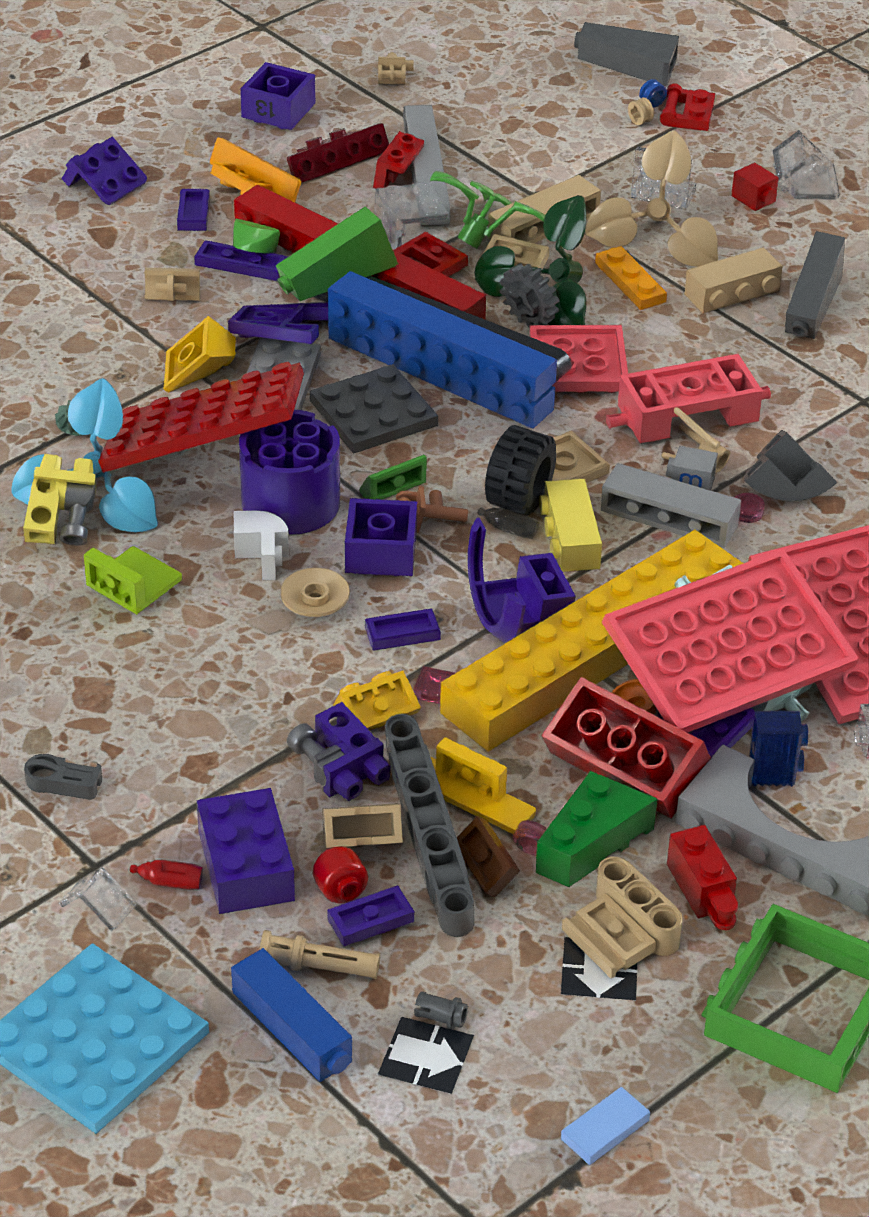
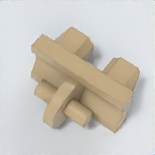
M145 267V299L168 301L200 300V269Z

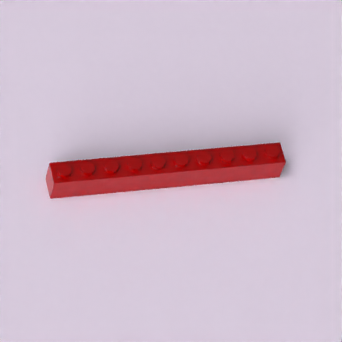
M260 185L252 187L234 199L235 219L278 229L280 231L278 245L293 253L338 224ZM394 250L398 265L371 275L486 320V294Z

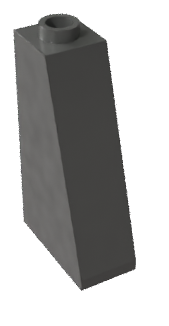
M584 22L581 32H576L574 48H578V59L645 81L655 79L667 87L677 61L679 36Z
M815 232L786 312L785 332L799 337L815 339L843 276L845 237Z

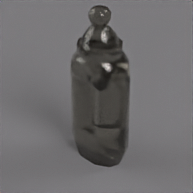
M481 507L477 511L478 515H484L488 523L492 524L495 528L523 538L533 539L539 529L540 522L534 518L505 508L493 507L485 510Z

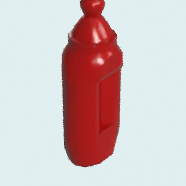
M161 859L152 862L147 861V863L139 866L133 864L130 866V872L132 874L138 873L144 880H149L157 886L194 890L200 888L203 867L192 863Z

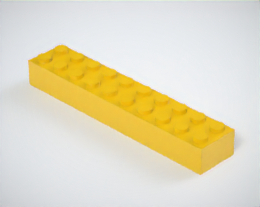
M694 529L442 681L440 714L486 751H491L561 707L580 677L598 684L628 665L602 624L605 614L676 589L677 587L674 586L675 582L684 575L692 583L711 576L728 565L735 567L743 564V562Z

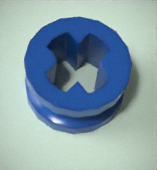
M651 79L643 84L639 96L640 98H647L653 108H655L666 99L667 89L657 80Z

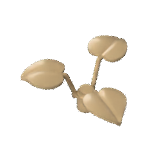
M672 130L653 141L646 148L642 157V167L646 175L650 179L661 180L659 198L652 199L646 211L632 213L631 204L628 200L619 197L607 199L592 212L585 232L587 236L606 246L623 247L632 242L637 234L638 228L634 221L635 218L649 216L656 222L666 220L677 231L669 237L667 242L671 255L683 264L698 267L718 261L717 234L712 224L704 218H688L680 227L670 217L671 206L664 199L666 181L675 185L681 184L686 180L691 170V156L688 146L679 133Z

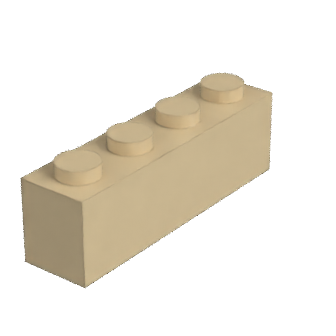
M577 175L517 202L528 205L546 215L547 211L557 202L580 195L585 200L586 220H588L592 212L600 205L601 190L580 175ZM514 203L489 213L488 221L490 223L488 227L507 212ZM516 211L501 223L488 238L491 240L493 234L536 243L546 238L543 227L544 222L534 215Z

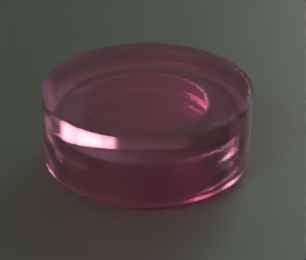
M741 493L734 497L741 499L740 522L753 523L763 517L765 503L760 496L753 493Z
M521 821L513 834V841L523 852L536 856L537 842L547 828L535 821Z

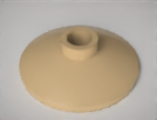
M306 568L289 575L281 586V599L284 605L291 611L308 617L327 616L339 611L345 606L350 595V588L346 579L337 572L325 568Z

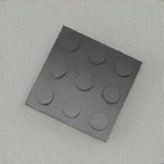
M394 364L310 390V402L330 426H335L339 437L353 454L438 426V415Z

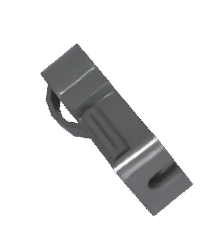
M51 754L34 755L27 760L24 767L27 786L32 791L38 793H52L92 800L98 793L97 786H100L103 780L100 764L97 763L96 767L68 763L66 758L56 757ZM42 769L54 771L53 774L47 777L32 775L34 772Z

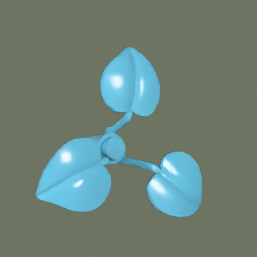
M99 379L77 393L72 399L68 408V419L72 428L78 434H91L90 441L94 451L86 454L84 458L93 461V473L96 474V478L104 477L105 488L109 492L99 503L100 513L109 525L122 531L142 532L158 526L155 498L149 485L138 477L127 476L117 480L114 487H112L110 480L112 476L111 471L103 473L98 462L103 447L99 445L97 436L105 440L112 439L119 433L123 423L122 406L116 391L106 379ZM45 454L28 459L19 468L13 479V496L27 505L35 467H40Z

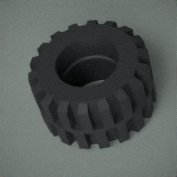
M517 425L510 426L498 440L489 460L485 478L487 502L526 516L533 513L539 506V496L545 495V481H552L556 465V442L554 438Z

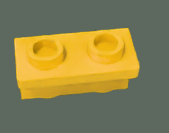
M404 670L391 674L390 671L382 672L374 676L371 682L361 686L358 682L349 684L339 691V695L333 704L334 706L343 702L369 731L384 726L391 716L396 714L411 716L418 713L421 709Z

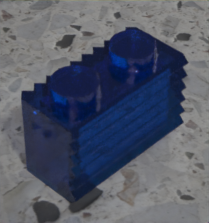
M755 711L749 757L755 759L752 778L753 786L756 787L759 784L763 787L766 784L770 787L774 784L778 787L781 784L785 787L788 784L792 787L795 785L797 772L804 771V751L800 749L801 746L808 745V725L801 723L800 711Z

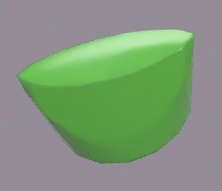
M235 219L233 229V246L235 248L255 253H273L277 251L280 237L278 229Z

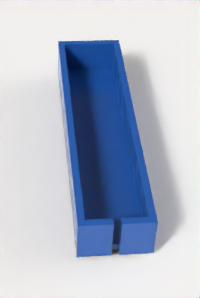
M349 271L328 288L329 339L387 365L394 364L397 369L532 429L554 410L555 387L552 385L556 382L557 359L352 271Z

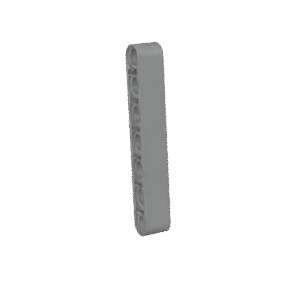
M432 105L404 106L403 121L405 133L424 140V147L410 164L420 226L450 224V203L446 183L430 181L435 171L444 172Z

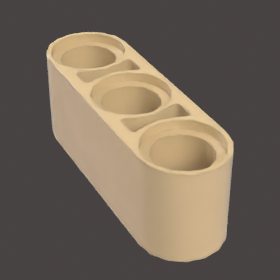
M621 857L603 859L598 866L596 898L607 894L656 941V950L653 954L659 956L674 954L680 946L683 917L680 910L629 861Z

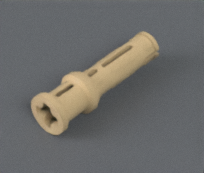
M269 930L263 931L259 950L264 948L279 964L290 966L293 971L302 970L303 966L371 977L372 979L377 978L380 964L379 953L372 954L307 943V939L304 936L297 935L293 939L272 935Z

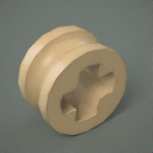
M642 97L637 101L629 103L628 114L635 125H642L644 122L653 120L654 109L651 102L647 98Z

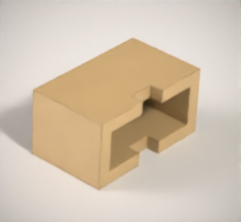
M398 803L322 808L324 846L326 848L403 843L401 807Z

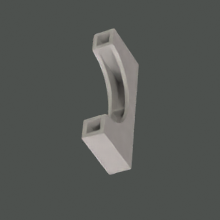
M722 745L678 797L676 823L686 829L706 825L713 839L720 846L729 848L756 863H760L789 879H793L822 895L828 896L857 912L869 916V836L842 842L821 841L797 835L777 825L757 807L750 795L749 788L752 785L755 759Z

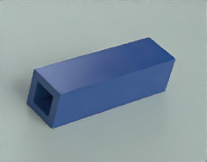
M264 948L231 967L232 993L319 1082L333 1074L341 1073L352 1062V1036Z

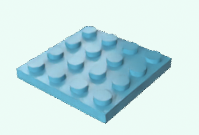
M92 943L0 1020V1065L97 1134L209 1033V1022Z

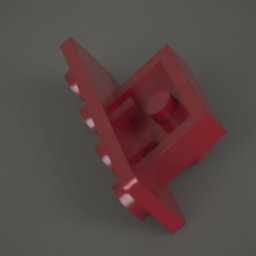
M378 123L353 132H346L345 128L330 132V138L322 140V137L305 141L306 147L297 149L296 154L288 156L287 162L291 175L300 179L301 183L383 153L389 145L384 124Z

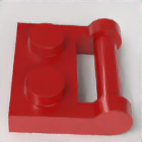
M670 84L667 87L665 109L660 114L661 124L668 127L708 131L716 93L703 89L687 90L682 89L679 84ZM677 102L685 103L683 114L676 113Z
M426 231L394 249V251L409 258L413 257L448 277L468 266V255Z

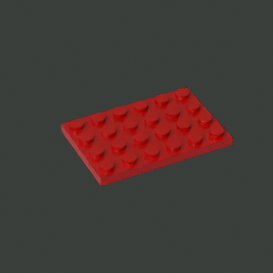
M283 362L275 365L271 371L264 373L252 371L244 374L241 379L236 381L220 380L212 384L211 388L199 391L198 388H193L183 392L177 398L169 400L168 397H161L152 401L149 406L139 408L137 405L123 409L122 427L114 438L107 440L98 460L102 472H108L291 420L304 376L300 362L292 365L290 362Z

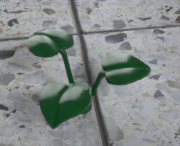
M577 195L554 204L547 211L544 218V234L549 241L556 242L555 249L563 257L554 260L548 269L539 268L541 274H548L554 281L559 282L553 285L556 291L552 293L553 296L559 299V302L555 305L559 312L548 323L549 325H585L586 295L583 288L578 284L583 275V268L579 262L572 260L571 254H567L564 249L574 250L577 248L585 233V200L583 196ZM495 246L488 249L479 258L474 275L476 282L486 294L493 297L504 296L499 291L503 288L500 280L504 278L503 274L514 266L515 254L513 250L508 247ZM532 267L533 271L538 269L537 267Z

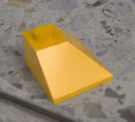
M207 316L166 351L163 389L169 393L214 374L222 366H228L236 355V337L210 316Z

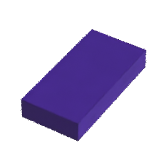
M181 189L177 231H207L210 190Z
M432 608L365 619V630L373 651L441 640V631Z

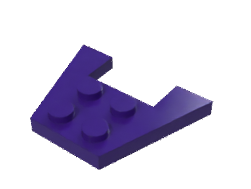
M328 302L243 306L228 320V331L238 334L241 338L262 337L312 344L319 337L318 324L300 323L303 320L328 321Z

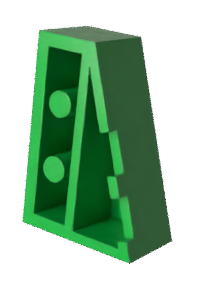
M590 771L538 840L535 873L564 886H572L597 869L604 858L616 850L622 852L628 848L629 842L641 833L647 835L654 830L657 798Z

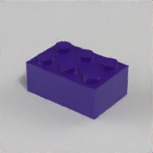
M271 788L196 800L198 832L219 914L295 901L294 867Z

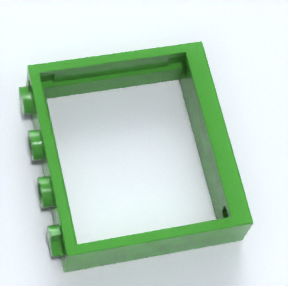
M772 904L763 919H756L749 943L745 941L741 943L735 957L736 964L733 969L726 968L723 972L716 996L709 995L707 998V1006L701 1014L702 1017L706 1018L704 1036L838 1093L869 1038V988L831 1055L731 1012L775 941L869 980V943Z

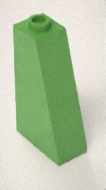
M363 207L275 266L280 275L277 281L282 290L287 295L291 293L299 301H303L327 292L330 286L349 271L363 277H368L398 265L381 219L367 207Z

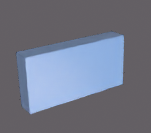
M620 1087L561 1130V1140L586 1163L591 1165L650 1120V1111L623 1087Z

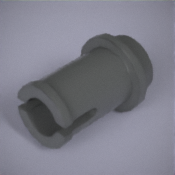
M423 991L419 993L415 1005L421 1007L420 1009H414L415 1017H423L446 1023L449 1029H454L456 1026L463 1027L468 1014V1004L462 1003L461 998L455 997L453 1000L427 994Z

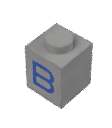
M679 446L676 457L669 458L666 476L680 482L711 490L715 480L718 453Z

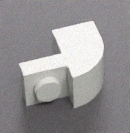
M234 511L235 559L261 558L262 580H276V566H282V557H289L288 528L286 523L275 514L265 511Z

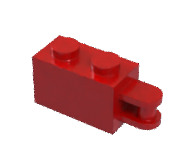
M706 825L671 833L667 866L696 917L699 919L709 916L716 928L720 930L732 929L736 924L735 913L738 910V901L735 897L737 877Z

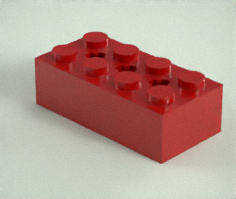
M580 677L541 735L551 754L586 773L590 771L657 798L656 811L671 819L677 811L678 797L711 759L705 743L701 739L583 677Z

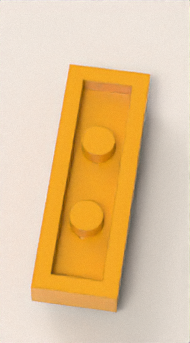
M622 246L596 253L595 264L640 310L666 303L667 292Z

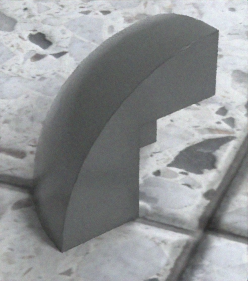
M783 430L776 434L757 455L758 461L747 469L744 476V481L759 493L782 501L810 499L826 492L837 484V481L822 465L814 461Z

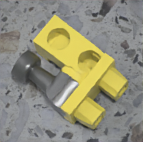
M51 454L43 456L40 467H35L34 479L23 527L25 542L55 544L59 510L69 511V523L62 526L60 540L75 546L87 543L88 530L83 526L86 512L93 508L96 494V474L93 473V461L91 459H75L73 471L61 470L62 457Z

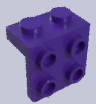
M113 136L100 144H94L82 155H76L67 162V170L61 178L68 187L84 179L107 205H112L144 185L147 181V176Z

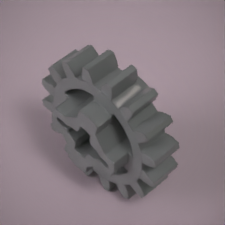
M519 263L503 274L504 278L500 280L503 288L499 291L502 295L506 296L503 303L504 305H510L509 313L511 315L515 314L518 317V322L521 323L525 320L530 328V325H546L555 318V314L559 312V309L555 306L559 299L553 296L552 293L556 289L555 287H549L547 284L549 278L541 276L539 268L533 271L531 264L523 266Z

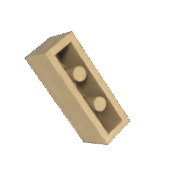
M763 247L694 267L686 272L684 295L702 313H707L780 291L783 266Z

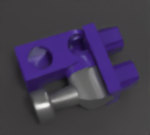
M343 702L315 715V731L308 724L303 723L296 726L287 737V745L297 754L305 753L313 762L314 779L316 783L323 785V792L329 798L340 794L347 801H351L363 791L362 780L367 777L377 785L384 783L390 778L391 766L383 757L384 744L373 736ZM337 717V724L332 726L329 720Z

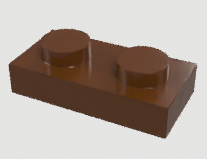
M476 816L457 836L463 859L486 894L496 897L520 872V869L486 819Z

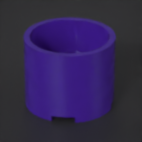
M294 409L291 420L240 434L239 455L243 511L255 510L275 514L286 523L288 535L303 534L317 530L328 524L337 515L340 508V437L334 425L328 426L322 421L315 419V413Z

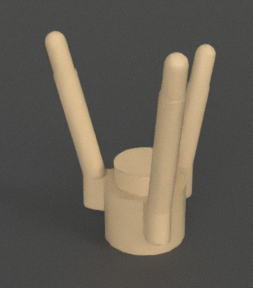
M676 407L674 413L690 427L688 428L681 423L679 424V429L700 444L698 449L718 453L716 472H720L730 458V450L721 446L718 440L711 437L687 414ZM663 452L661 454L662 458L669 460L670 457H676L675 454L673 455L666 452Z

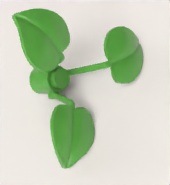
M435 171L430 178V181H441L455 186L469 199L467 213L463 219L465 225L460 231L458 238L476 249L480 246L485 235L490 237L491 233L516 211L534 215L544 222L545 214L515 201L514 205L490 227H487L490 221L485 219V216L492 203L497 201L507 206L512 204L511 201L498 193H494L489 187L471 181L470 185L480 190L485 201L488 200L480 215L474 213L473 217H471L475 199L478 200L479 198L472 189L455 177L441 171Z

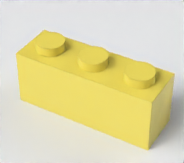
M585 479L545 481V495L539 496V508L541 515H546L544 520L546 537H552L550 539V553L554 555L555 559L557 558L562 572L600 569L602 541Z

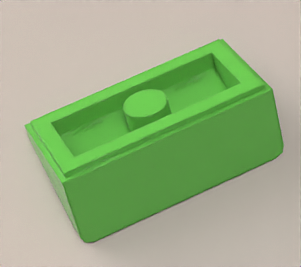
M423 454L369 475L361 485L360 493L365 499L382 500L400 491L426 483L427 457Z

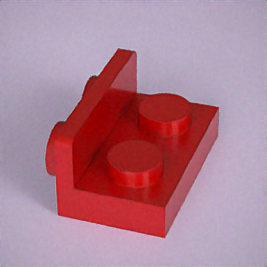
M399 131L377 160L373 188L383 192L390 182L394 183L398 173L403 174L422 150L424 140L416 138L412 134Z

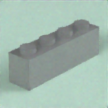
M620 463L616 464L602 486L601 511L682 536L695 529L721 548L726 547L739 523L741 499Z

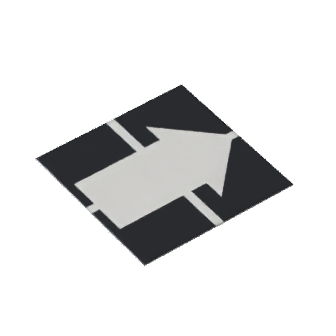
M564 937L561 995L636 1001L637 963L626 970L622 968L617 971L616 976L611 979L570 937Z
M401 1017L378 1075L452 1094L474 1035Z

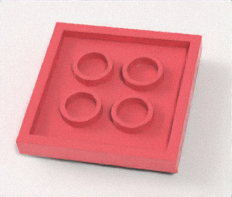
M530 325L529 337L562 349L571 359V369L552 385L555 387V392H619L620 375L628 374L622 325Z

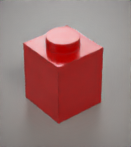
M754 162L734 172L731 196L752 210L757 211L776 202L779 177Z

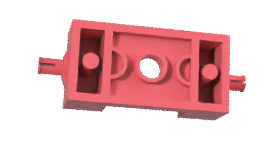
M739 354L620 375L618 407L622 413L606 415V424L609 429L624 425L628 426L634 432L639 443L670 438L672 418L679 417L674 413L676 407L687 415L719 409L729 427L759 421L761 401L770 399L771 392L768 386H759Z

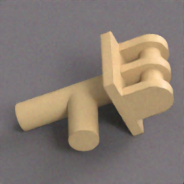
M394 52L388 53L387 57H378V84H405L406 71H414V60H406V57H397Z

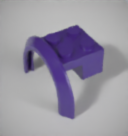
M480 517L475 519L471 527L468 544L469 585L477 615L483 626L500 641L507 643L575 602L576 595L552 553L520 556L516 578L484 582L483 549L486 529Z

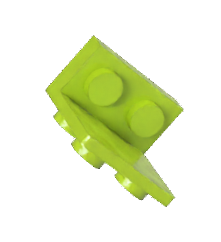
M135 546L130 547L115 559L95 548H91L83 554L86 585L136 615L182 581L181 572Z

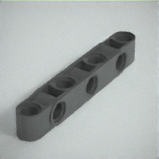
M396 714L391 716L385 724L386 748L393 781L431 903L434 904L440 927L449 936L462 937L471 932L475 925L474 899L465 862L418 723L410 715Z

